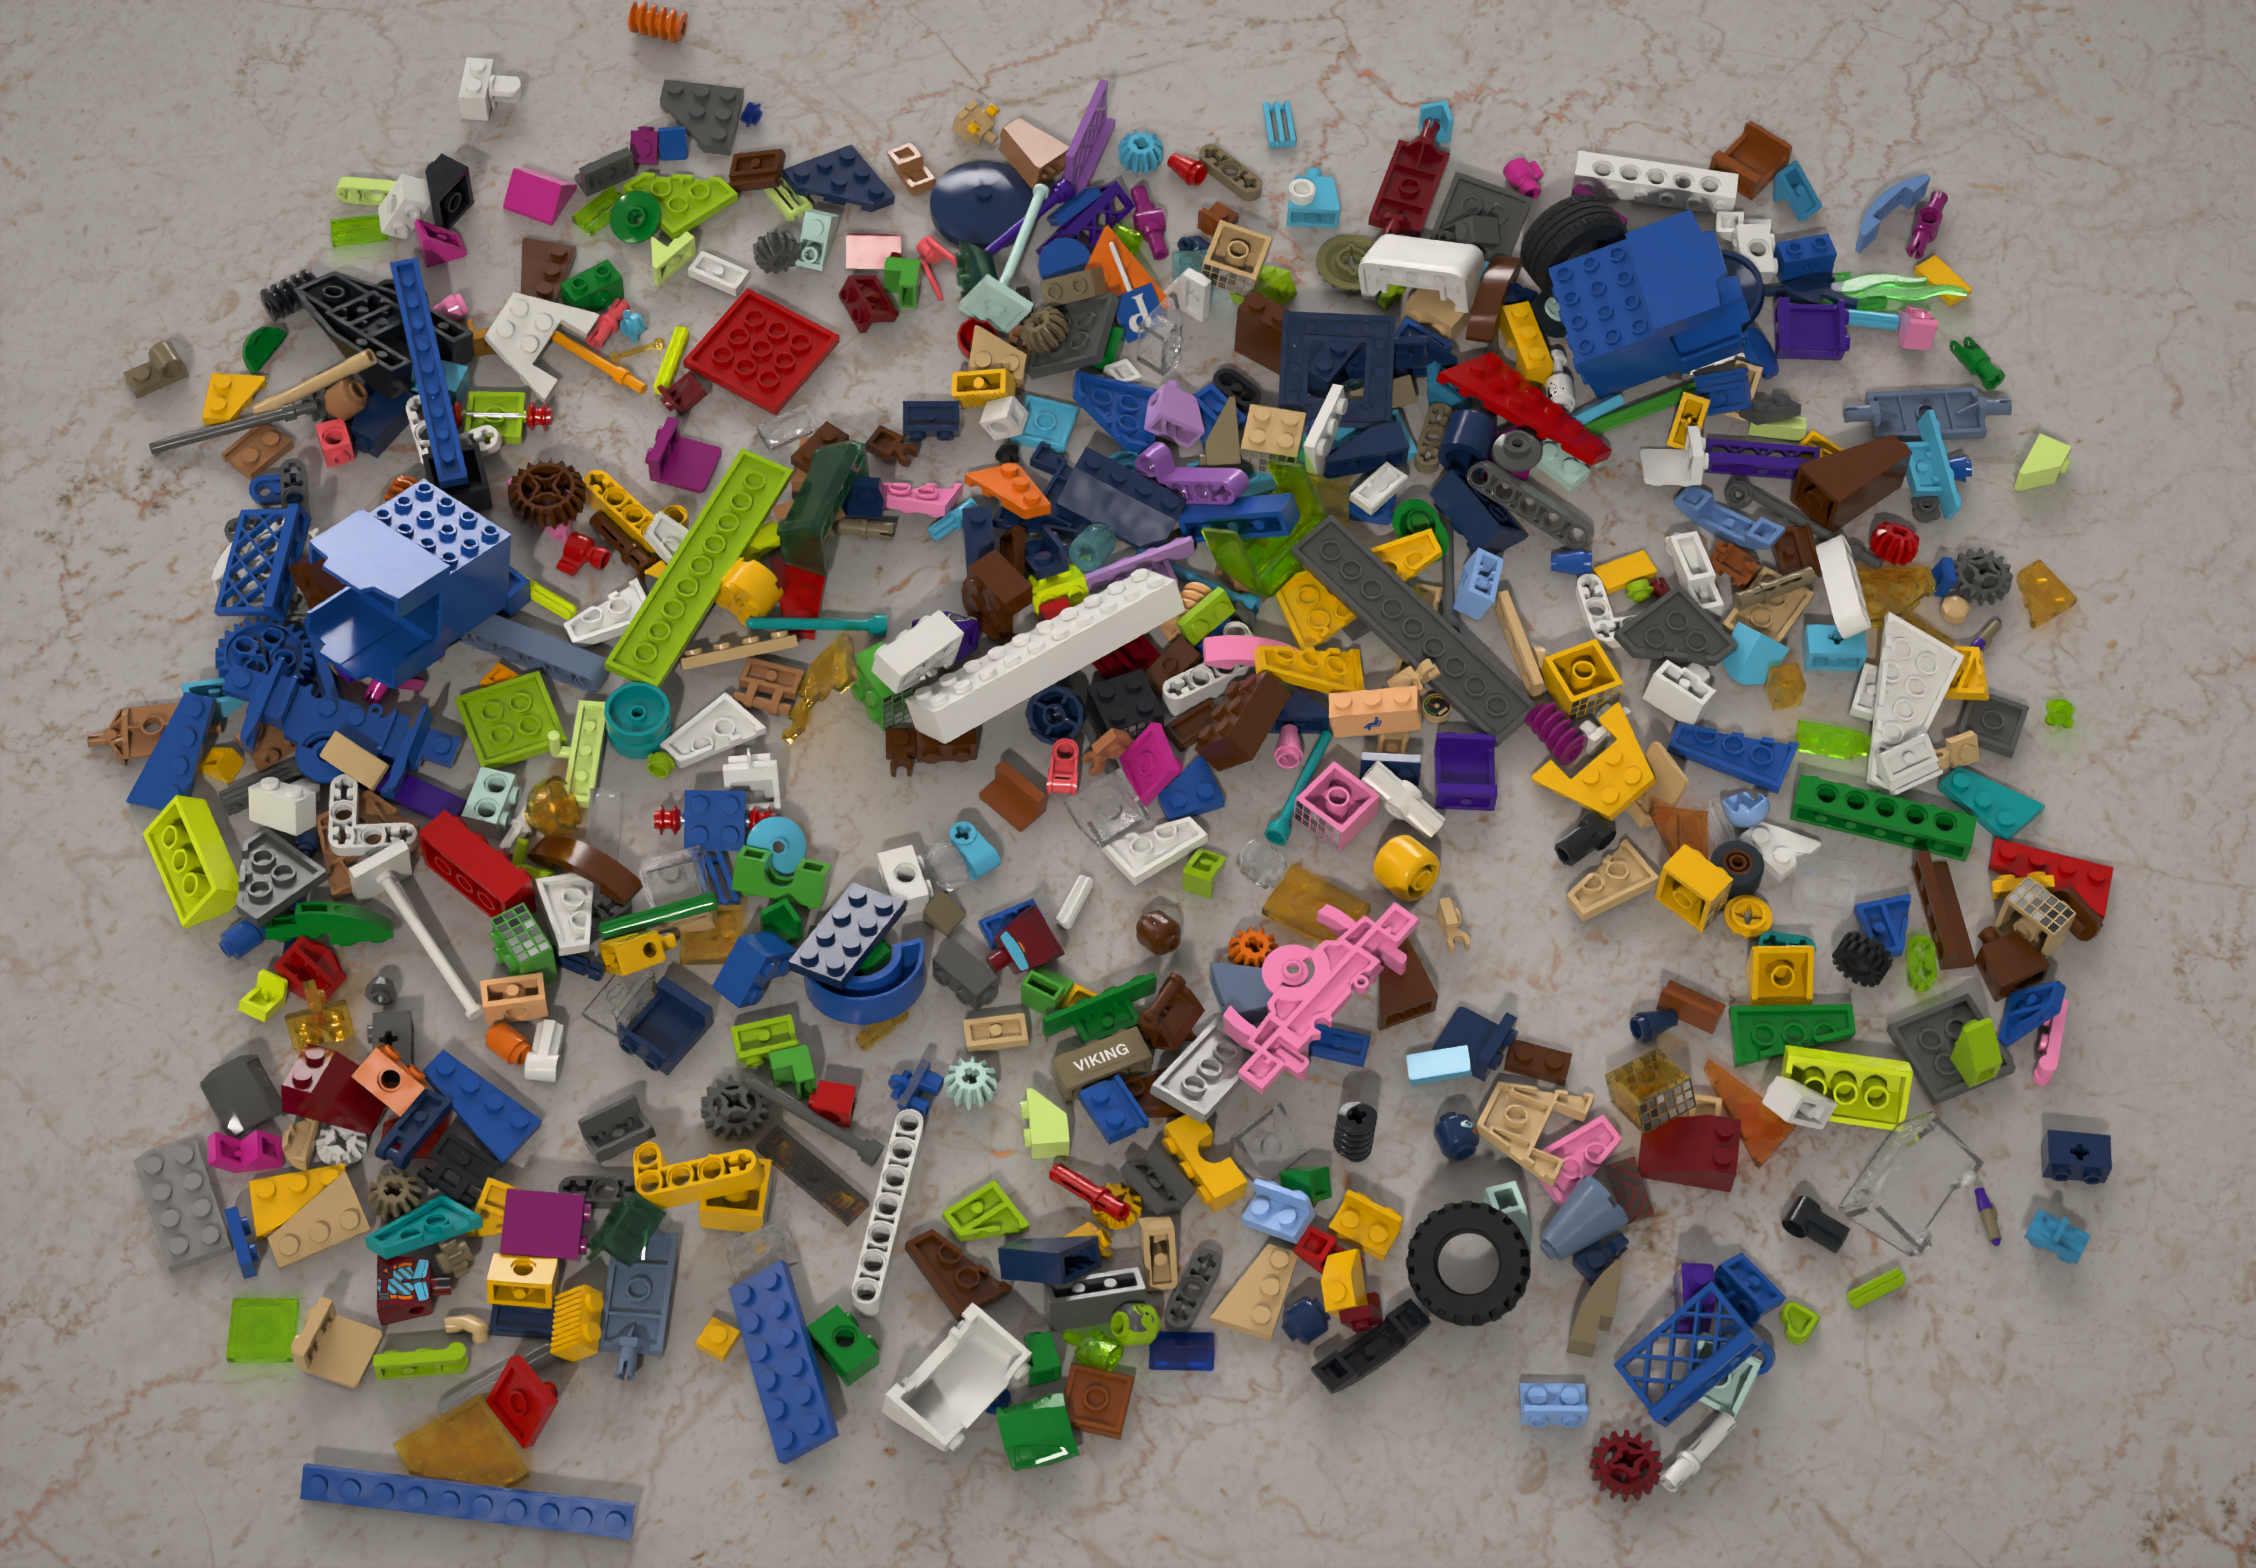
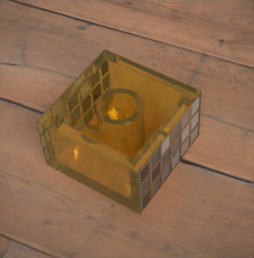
M1659 1048L1605 1074L1611 1103L1643 1134L1697 1107L1691 1078Z

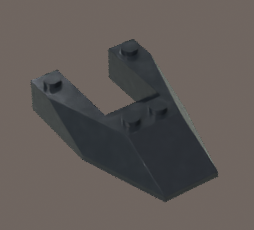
M337 271L330 272L293 289V295L346 360L366 349H371L374 352L377 363L358 373L371 389L389 400L411 390L412 361L381 343L393 336L407 343L396 291ZM429 306L441 360L460 365L471 362L473 332Z

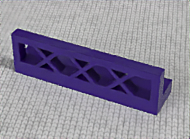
M1117 181L1102 185L1099 188L1102 195L1060 226L1036 252L1040 256L1043 248L1055 239L1067 237L1079 241V232L1081 230L1089 231V242L1084 245L1090 252L1096 246L1104 229L1096 227V215L1104 214L1105 226L1108 225L1113 229L1135 205ZM1115 196L1118 197L1124 206L1120 212L1112 211V199Z
M1707 438L1706 453L1709 455V464L1705 473L1795 480L1801 464L1820 458V447ZM1712 447L1724 448L1728 453L1712 452ZM1744 450H1752L1756 455L1740 453ZM1773 452L1781 453L1784 457H1776L1769 455ZM1801 454L1813 455V459H1801L1798 457Z

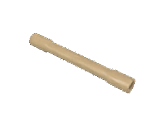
M366 349L317 376L253 405L254 415L281 409L282 405L295 403L351 374H357L375 365L377 359L371 349Z

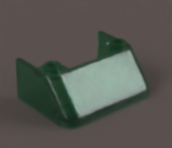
M851 440L822 445L820 449H815L807 476L786 519H781L777 527L776 533L780 536L783 563L825 577L827 576L828 567L824 541L855 477H870L866 444Z

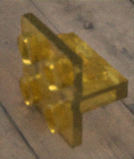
M314 979L302 982L308 1009L284 1015L293 1049H303L306 1043L318 1045L329 1041H342L348 1036L354 1035L355 1031L347 1000L342 999L327 1003L324 989L317 990Z

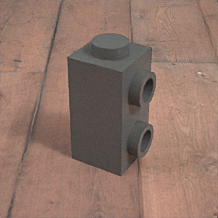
M955 940L950 942L932 958L934 979L941 986H947L955 992V996L962 1004H969L977 1011L984 1004L989 1005L997 997L998 976Z

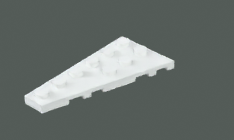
M1888 612L1884 617L1866 781L1868 785L1885 795H1889L1888 792L1890 790L1887 783H1884L1874 756L1927 733L1964 658L1963 654L1891 612Z

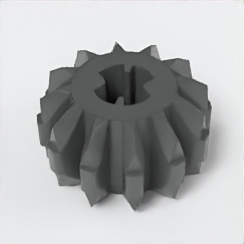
M777 228L772 233L767 231V235L758 237V242L753 244L754 260L765 273L773 272L776 275L781 270L786 271V268L794 267L795 261L800 259L799 243L788 230L780 231Z

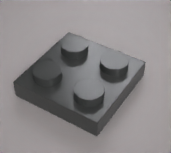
M1990 693L1988 701L1969 700L1956 735L1971 730L1977 734L1978 747L2012 758L2029 707Z

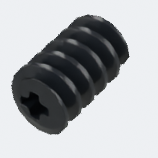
M302 269L299 273L300 277L297 274H292L290 281L282 279L280 286L276 283L272 284L270 291L266 288L261 289L260 297L262 304L274 322V314L276 313L282 319L286 318L284 311L286 308L294 314V304L296 303L301 309H304L302 304L293 295V289L317 279L312 272Z
M1348 1102L1339 1109L1333 1138V1145L1338 1154L1358 1163L1370 1155L1377 1123V1111L1374 1108L1361 1102Z

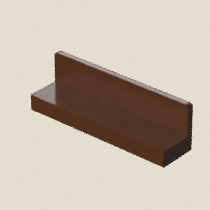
M1929 850L1918 851L1911 869L1940 970L1974 967L1976 960L1947 862L1932 863Z

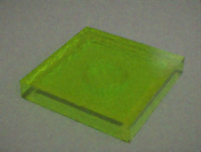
M233 1298L226 1353L227 1362H294L290 1348L294 1337L297 1335L299 1299Z

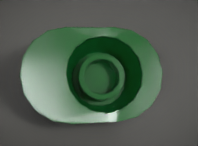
M1419 499L1406 500L1396 507L1392 516V526L1398 538L1400 539L1431 528L1442 550V557L1435 562L1440 561L1446 555L1449 548V536L1434 509L1428 503Z

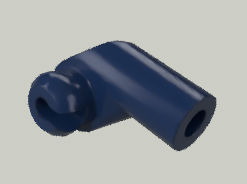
M1200 236L1181 237L1177 246L1183 254H1201L1205 257L1210 243Z

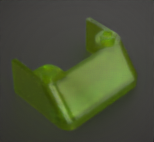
M1271 460L1267 463L1277 485V488L1270 495L1293 493L1301 517L1289 536L1253 538L1244 547L1237 531L1203 527L1200 530L1218 567L1257 596L1273 597L1303 567L1295 560L1293 554L1290 553V548L1328 517L1302 463Z

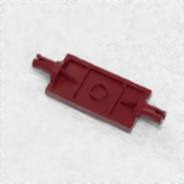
M1431 119L1425 120L1422 131L1416 139L1410 142L1398 140L1368 220V225L1384 229L1382 235H1399L1401 233L1416 238L1421 237L1450 159V153L1441 151L1436 146L1435 139L1440 130V124L1435 120L1431 128H1429Z

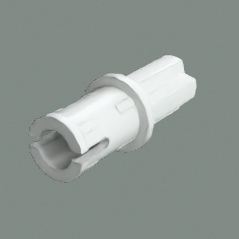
M527 800L517 818L509 823L511 828L499 845L500 850L506 855H514L517 837L525 838L531 835V828L543 810L537 802Z

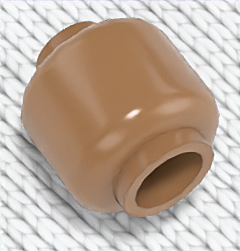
M343 378L325 392L324 399L327 412L340 420L351 419L366 408L368 396L366 388L357 380Z

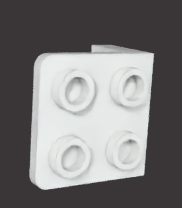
M1687 426L1684 449L1640 450L1641 468L1646 484L1653 486L1680 485L1683 487L1701 485L1703 470L1708 469L1709 455L1705 453L1706 441L1705 437L1700 435L1699 426Z

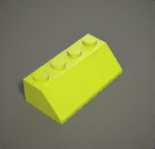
M176 795L146 828L143 835L183 928H189L226 914L236 905L239 891V876L206 800Z
M1785 1045L1780 1077L1796 1080L1834 1100L1837 1106L1830 1116L1829 1122L1903 1132L1913 1077V1070L1909 1062Z

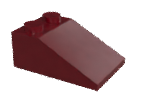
M309 1043L305 1044L281 1084L282 1112L368 1135L373 1134L388 1106L351 1077L358 1069V1064L336 1050Z
M1715 1115L1673 1117L1662 1123L1661 1118H1659L1660 1125L1653 1128L1652 1119L1648 1121L1651 1122L1652 1129L1644 1132L1643 1124L1648 1121L1642 1123L1638 1158L1639 1170L1637 1169L1638 1176L1645 1179L1731 1192L1737 1173L1742 1120Z

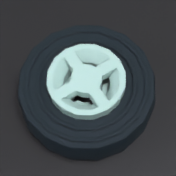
M1543 292L1533 299L1530 305L1540 331L1553 338L1565 337L1567 331L1559 317V304L1555 298L1549 297Z

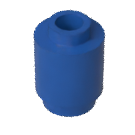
M243 918L220 934L222 941L219 942V946L228 958L233 956L238 960L263 943L262 939L266 937V932L263 925L257 928Z

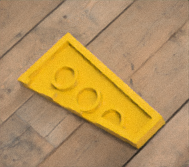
M1259 645L1254 651L1256 675L1268 671L1277 681L1328 694L1365 690L1360 649L1340 652L1339 648L1315 651L1314 647L1293 650L1291 646Z

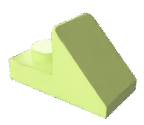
M686 231L679 238L674 239L668 247L656 238L651 237L654 284L657 286L662 284L696 255L695 237Z

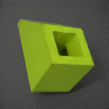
M1990 1017L1980 1021L1974 1019L1967 1022L1961 1028L1962 1031L1950 1057L1969 1088L1996 1077L2003 1062L1993 1021Z

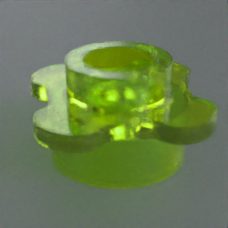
M2057 699L2046 703L2045 707L2048 713L2044 720L2048 725H2062L2064 728H2071L2073 726L2074 720L2072 715L2075 708L2069 701Z

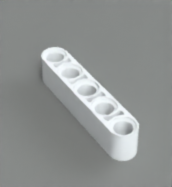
M1840 534L1815 546L1833 618L1842 638L1846 640L1872 628L1853 554L1844 535Z

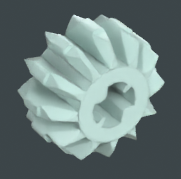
M972 1056L970 1062L966 1063L963 1059L959 1058L958 1066L950 1065L948 1075L944 1078L948 1099H954L956 1107L965 1103L968 1111L972 1108V1104H976L982 1109L984 1100L992 1102L994 1091L997 1089L994 1068H987L985 1059L976 1063V1059Z

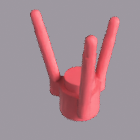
M926 236L919 241L916 250L920 256L917 260H921V265L937 298L941 301L943 300V295L928 263L937 264L945 257L966 274L970 273V270L957 260L954 255L943 248L934 237Z

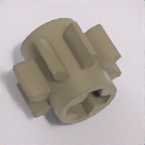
M449 1238L438 1243L440 1252L434 1254V1258L444 1276L451 1273L458 1279L470 1272L468 1264L473 1262L474 1258L464 1240L456 1242L453 1238Z

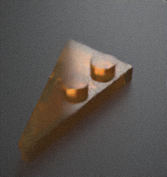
M1709 1059L1703 1070L1717 1096L1722 1098V1105L1729 1118L1742 1120L1740 1138L1755 1166L1760 1169L1796 1129L1797 1124L1784 1121L1762 1103L1764 1098Z

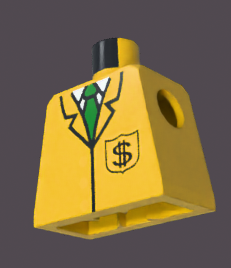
M644 929L600 942L598 946L606 972L625 976L664 962L666 960L664 951L676 948L677 942L671 930L659 934L656 930Z

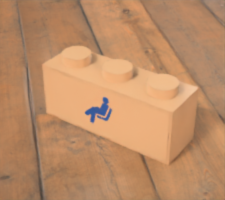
M1417 686L1330 693L1329 720L1334 738L1422 730V706Z

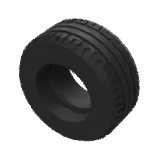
M1574 195L1550 206L1531 224L1521 243V264L1545 295L1554 298L1551 289L1553 283L1548 268L1625 240V233H1628V230L1604 199L1594 195Z

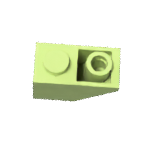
M1027 1088L1026 1101H1020L1021 1119L1028 1120V1128L1023 1129L1024 1147H1030L1032 1159L1069 1156L1070 1138L1067 1113L1033 1088Z

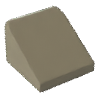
M941 890L923 910V922L947 937L966 916V913Z

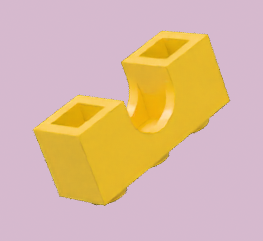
M1529 301L1503 306L1499 329L1506 347L1515 348V370L1534 387H1545L1546 380L1552 375L1554 363Z
M1185 1114L1164 1125L1162 1144L1168 1155L1175 1156L1183 1175L1195 1185L1196 1194L1203 1205L1208 1204L1214 1213L1246 1195L1247 1180L1231 1157L1221 1162L1211 1163L1205 1161L1200 1156L1203 1151L1212 1147L1213 1131L1206 1121L1201 1124Z

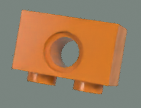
M379 1043L351 1077L401 1117L427 1086L428 1083L424 1081L426 1076L414 1065L407 1067L399 1060L401 1055L388 1044L383 1047ZM387 1070L396 1071L400 1076V1083L397 1085L386 1083L383 1077L384 1072Z

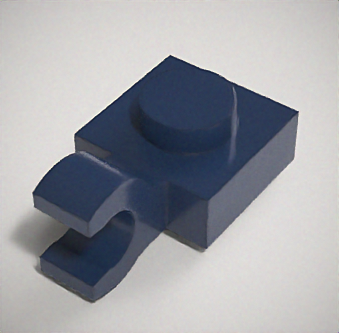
M1620 1232L1604 1248L1597 1241L1573 1259L1572 1265L1592 1286L1599 1276L1615 1261L1614 1259L1627 1251L1626 1245L1629 1243V1240Z

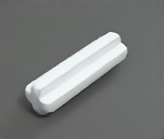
M1085 875L1078 876L1056 917V924L1064 929L1072 927L1093 887V880Z

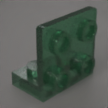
M635 1191L627 1200L621 1197L616 1206L612 1207L603 1220L604 1224L589 1241L587 1248L591 1251L587 1255L586 1260L592 1262L604 1250L630 1268L666 1213Z

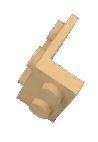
M1660 742L1651 743L1644 755L1656 783L1626 808V811L1640 829L1667 822L1689 786L1688 778Z
M320 1296L316 1306H311L305 1318L306 1325L302 1333L297 1334L292 1341L290 1351L296 1368L352 1389L357 1388L383 1339L382 1332L374 1327L337 1315L333 1300Z

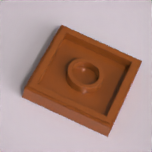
M1071 1362L1064 1395L1072 1429L1120 1440L1135 1376Z

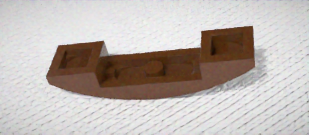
M1496 255L1488 265L1473 302L1466 331V340L1493 344L1500 326L1499 316L1512 282L1517 281L1522 268L1520 258Z
M554 835L545 836L527 854L528 859L550 870H553L558 865L599 885L600 894L624 906L643 888V882L618 861L602 851L575 839Z

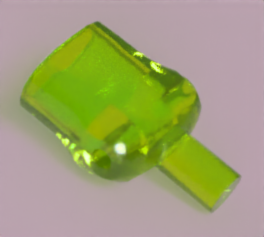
M1093 1329L1085 1336L1071 1330H1066L1063 1335V1342L1076 1347L1075 1357L1079 1362L1106 1372H1110L1116 1367L1124 1353L1123 1343L1109 1337L1100 1329Z

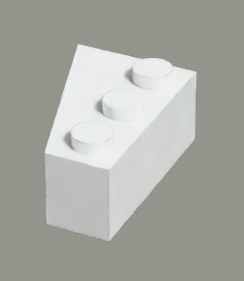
M940 610L931 616L925 615L914 628L909 631L907 629L903 630L891 644H884L877 649L874 654L875 660L871 671L895 694H898L919 684L921 681L919 677L925 674L931 678L937 674L936 669L942 666L947 670L952 668L964 632Z

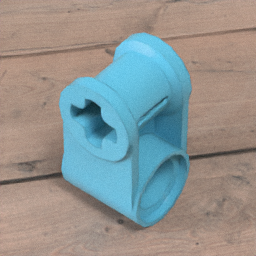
M959 821L951 826L948 851L972 880L976 881L1000 866L1001 859L996 849L982 837L971 823Z

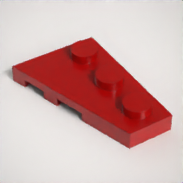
M770 557L772 572L778 579L775 585L778 590L781 587L783 589V596L779 600L782 618H819L828 563ZM788 630V634L793 633L797 638L815 640L817 630Z

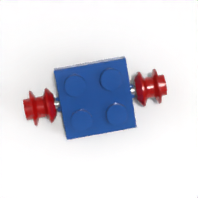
M685 790L684 814H682V817L677 805H674L672 811H665L663 805H661L660 811H654V829H660V835L663 834L665 829H671L673 834L676 835L681 829L682 823V826H684V851H740L743 845H745L746 827H750L751 831L761 820L775 817L776 812H771L770 806H768L766 812H759L757 806H754L749 818V815H746V791Z

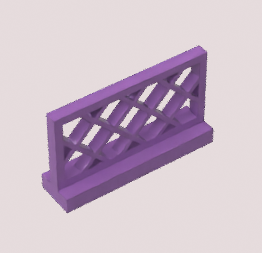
M1100 79L1066 154L1065 170L1061 179L1067 180L1073 186L1075 195L1085 187H1089L1115 128V120L1107 118V80Z

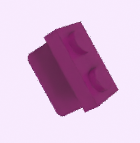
M668 416L663 427L659 426L654 447L649 448L646 454L645 463L649 467L650 480L696 493H703L721 458V448L680 437L679 419Z

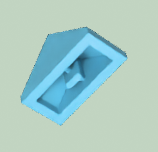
M224 678L181 684L183 694L188 692L212 697L217 700L211 722L223 720L246 703V701L222 693L225 683Z

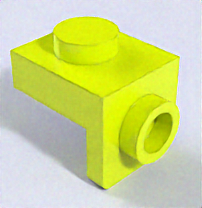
M262 969L258 972L256 987L239 1000L238 1011L254 1019L266 1022L285 1005L288 980Z

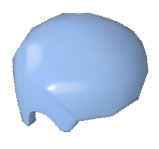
M1743 792L1730 796L1721 802L1727 820L1733 826L1740 828H1749L1761 823L1770 811L1769 799L1764 797L1762 793L1758 794L1757 800L1753 799L1749 793Z

